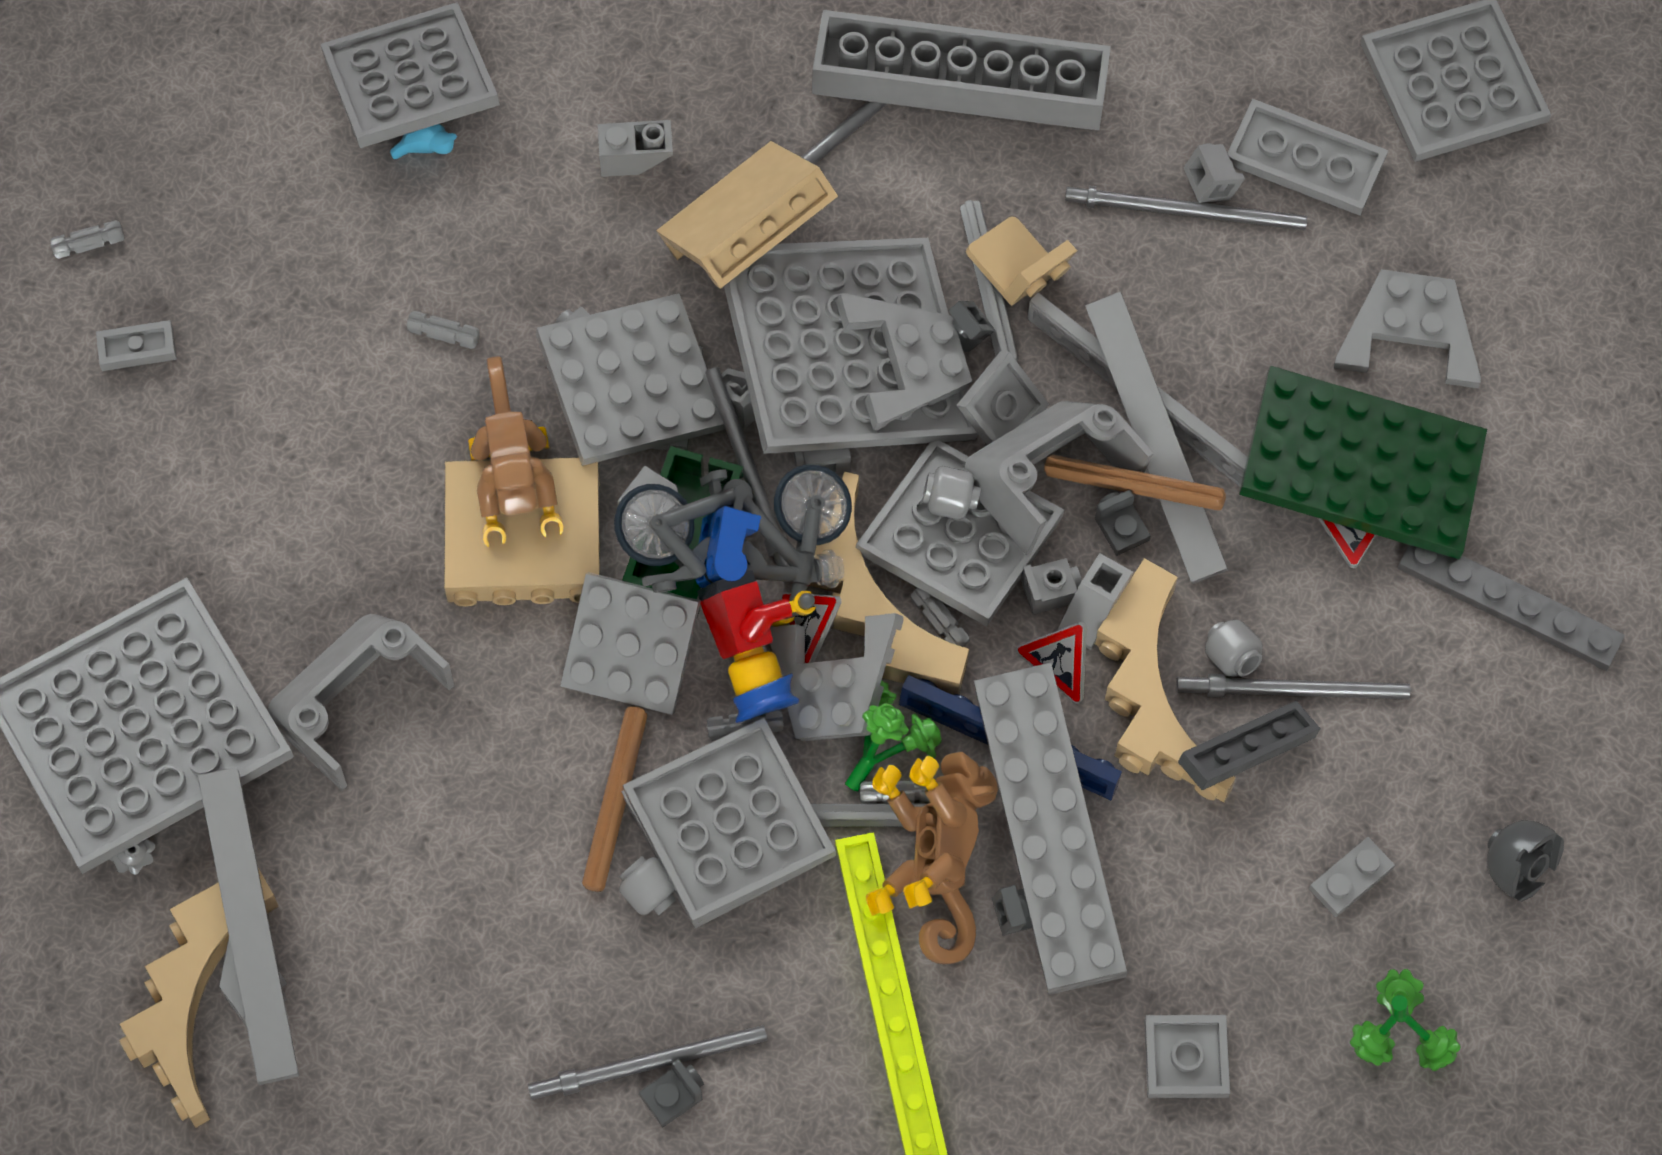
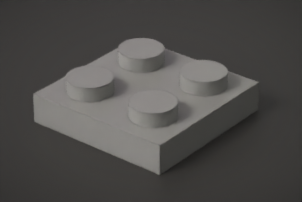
M1000 351L956 406L986 445H989L1043 412L1049 403L1011 353Z
M1226 1015L1145 1016L1147 1098H1229L1230 1079Z

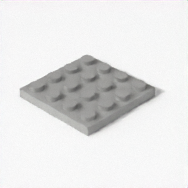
M1481 0L1369 33L1361 38L1360 44L1414 162L1547 123L1550 120L1551 113L1497 0Z
M458 2L320 44L323 56L360 148L500 105L496 89Z
M679 293L537 328L536 337L582 466L725 430L723 420L705 375V371H707L705 361Z
M940 440L932 441L857 542L856 548L861 551L864 558L987 627L1022 577L1023 566L1031 564L1061 521L1064 509L1030 490L1024 494L1046 520L1032 552L1025 555L979 500L976 510L968 509L966 516L961 520L930 513L927 507L928 503L922 502L928 473H934L940 466L963 470L968 459L967 455Z
M765 718L623 785V790L672 882L674 890L692 925L836 856L835 848Z

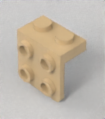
M1009 217L972 242L966 249L968 257L1011 306L1027 295L1030 298L1034 297L1047 285L1046 281L1052 278L1056 281L1071 268L1068 261L1077 252L1069 240H1066L1047 253L1016 217Z

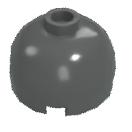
M1530 820L1514 822L1507 825L1504 829L1496 830L1488 841L1487 870L1495 885L1504 893L1518 901H1525L1533 897L1545 884L1535 881L1548 867L1554 871L1556 870L1564 851V840L1553 829L1540 822Z

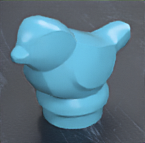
M437 124L403 135L401 141L390 150L393 159H398L408 153L436 152L438 154H448L453 149L454 140L457 138V135L446 132L441 124Z

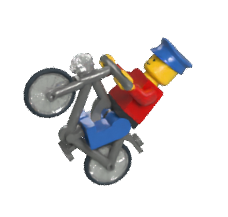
M808 464L796 467L780 480L774 495L775 515L781 528L797 541L796 549L752 501V489L744 480L733 479L727 482L721 489L720 482L727 478L726 470L712 471L700 478L701 487L709 486L710 496L689 504L677 491L660 484H645L629 491L621 499L616 509L614 518L615 534L622 549L631 558L650 566H662L672 562L679 566V569L673 573L642 578L643 586L652 585L654 593L666 592L677 589L676 582L695 579L702 588L697 593L720 656L723 660L733 657L735 661L728 667V674L736 695L733 698V702L738 709L736 723L799 703V698L794 696L791 691L793 673L783 676L775 653L770 651L764 652L763 646L773 643L770 630L771 625L777 627L790 623L794 620L795 616L808 615L815 610L816 606L812 607L815 603L814 596L810 591H807L810 583L817 582L820 586L826 585L828 588H835L839 583V579H842L844 576L842 558L836 556L832 549L824 550L822 554L815 555L816 545L829 543L841 535L850 521L852 512V500L849 489L844 481L827 467ZM707 515L702 520L699 544L691 550L689 546L695 530L694 519ZM759 531L789 566L767 565L763 554L749 541L745 540L746 536ZM756 580L791 582L790 601L785 598L764 605Z

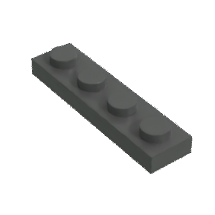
M1294 701L1184 751L1178 763L1201 790H1205L1316 738L1321 728L1297 701Z

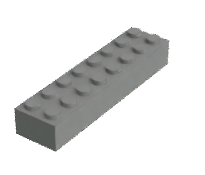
M823 10L813 64L812 94L1099 131L1111 46Z
M1046 663L974 680L978 705L1048 995L1126 977L1127 969L1052 664Z

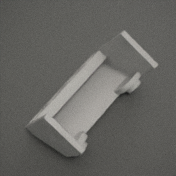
M1072 401L1058 402L975 452L966 460L963 470L971 472L974 477V486L980 487L979 501L1025 555L1032 552L1046 523L1045 518L1024 495L1033 488L1037 480V471L1034 464L1085 433L1114 467L1145 472L1154 453L1114 408L1103 404Z
M378 614L365 615L355 622L280 691L268 706V712L281 734L341 791L347 787L341 765L315 741L326 731L329 724V716L325 706L380 655L389 660H399L410 654L447 690L454 687L450 665L407 624Z

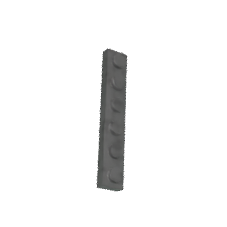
M1409 545L1397 568L1605 671L1608 670L1625 636L1464 556L1456 559Z

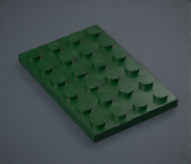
M1270 366L1263 388L1239 495L1460 559L1465 548L1487 429Z

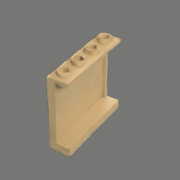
M770 141L656 231L677 260L683 255L704 268L713 283L721 289L837 198L838 195L818 166Z
M579 458L540 459L553 475L558 505L554 506V509L562 518V534L560 535L558 523L549 521L545 524L546 537L542 535L540 518L544 513L543 508H539L537 505L532 512L505 515L500 512V515H497V519L505 528L506 541L502 544L501 533L493 530L487 535L489 547L483 541L482 531L486 524V518H481L477 485L484 467L491 464V460L445 462V592L447 601L465 607L477 604V601H493L497 605H511L516 600H531L537 604H549L554 599L570 598L572 602L579 603L586 573L590 572L600 575L599 462L582 466Z

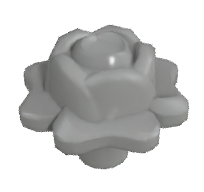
M145 839L109 860L114 862L119 873H124L129 869L131 874L136 875L142 867L153 862V857L150 853L155 850V844L149 839Z

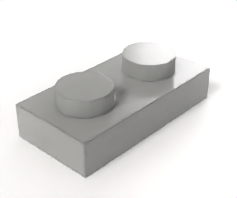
M171 320L96 332L99 364L102 371L177 360Z
M1367 837L1310 885L1309 890L1336 918L1391 872L1395 864Z

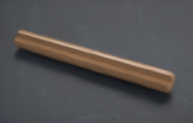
M1049 455L1044 466V471L1048 477L1123 492L1131 490L1133 494L1213 510H1221L1226 500V493L1223 488L1057 455Z
M630 706L624 713L582 880L585 889L601 892L605 889L626 805L621 791H623V785L632 780L647 720V713L639 707Z

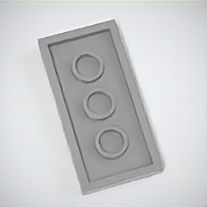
M1252 98L1227 154L1237 169L1361 216L1385 162L1388 150Z

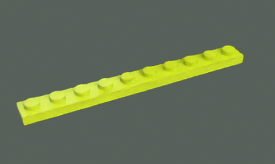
M874 832L835 840V847L904 1155H948L893 913L891 910L884 914L878 913L872 916L866 901V895L869 892L883 888L882 884L885 881Z

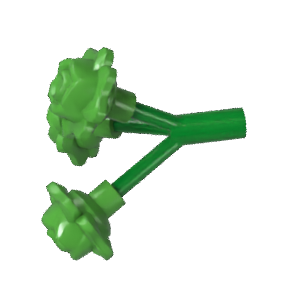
M882 680L880 686H883L884 689L879 706L871 705L868 711H865L862 715V718L867 723L866 729L871 733L870 735H865L863 755L845 782L846 786L858 792L861 783L865 781L875 764L904 750L908 753L916 748L935 758V747L942 742L940 730L931 718L922 720L916 714L911 715L913 725L910 728V734L902 738L903 735L908 733L909 729L904 723V716L901 711L891 705L894 703L897 694L889 691L888 683ZM886 739L901 741V743L875 755L879 745L884 744Z
M1390 969L1385 979L1376 984V988L1380 992L1377 996V1002L1386 1006L1391 1016L1383 1025L1375 1026L1370 1021H1365L1362 1026L1359 1024L1354 1025L1352 1028L1353 1038L1350 1040V1044L1354 1047V1052L1359 1058L1379 1066L1383 1061L1390 1062L1393 1059L1392 1049L1395 1046V1042L1388 1038L1390 1036V1029L1396 1022H1405L1420 1036L1419 1041L1422 1044L1416 1048V1052L1419 1055V1065L1422 1068L1429 1067L1432 1071H1437L1439 1068L1446 1067L1454 1062L1461 1045L1457 1042V1032L1454 1029L1447 1030L1445 1026H1440L1434 1032L1425 1030L1411 1016L1414 1008L1424 1001V995L1420 992L1424 984L1421 980L1414 978L1408 969H1403L1400 974L1395 969Z

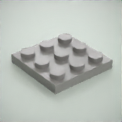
M590 572L586 573L560 686L673 715L680 693L701 600L669 592L654 593L653 588Z

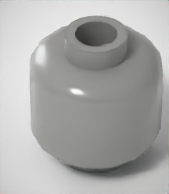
M940 466L934 473H928L922 502L928 503V510L934 515L961 520L966 516L968 509L976 510L980 496V487L974 486V477L971 472Z
M1240 620L1219 622L1209 630L1205 653L1223 674L1229 677H1244L1251 674L1260 665L1263 644L1260 638L1244 622Z
M641 856L619 876L622 880L619 886L621 895L640 915H647L654 910L659 916L676 901L672 895L675 891L672 882L658 858L651 857L646 860Z

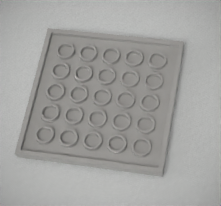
M928 237L777 244L724 286L763 454L922 444L938 440L941 442L975 440L979 435L956 406L968 392V388L931 406L929 404L923 406L903 419L897 418L879 430H873L865 399L869 393L899 390L881 328L844 331L836 300L839 295L847 293L949 315Z
M187 577L0 677V728L82 874L203 808L198 775L237 767L241 785L243 786L294 757L289 745Z

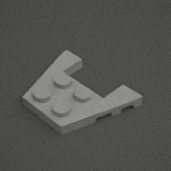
M1381 269L1335 358L1334 368L1367 373L1372 339L1448 349L1445 384L1479 388L1481 376L1455 280Z
M842 293L837 298L836 303L844 331L881 328L899 390L873 392L867 395L865 404L873 430H879L889 422L897 418L903 419L928 404L931 406L966 390L972 383L958 332L952 324L953 316Z
M891 613L865 616L864 657L804 663L805 627L797 624L770 627L773 637V643H770L772 652L777 657L782 675L785 676L793 673L791 691L794 696L799 698L798 704L787 707L796 739L813 741L870 735L871 732L867 731V723L862 718V715L865 711H868L871 705L879 706L884 689L883 686H880L886 664H891L895 649H892L891 646L896 629L901 631L903 624L902 615Z

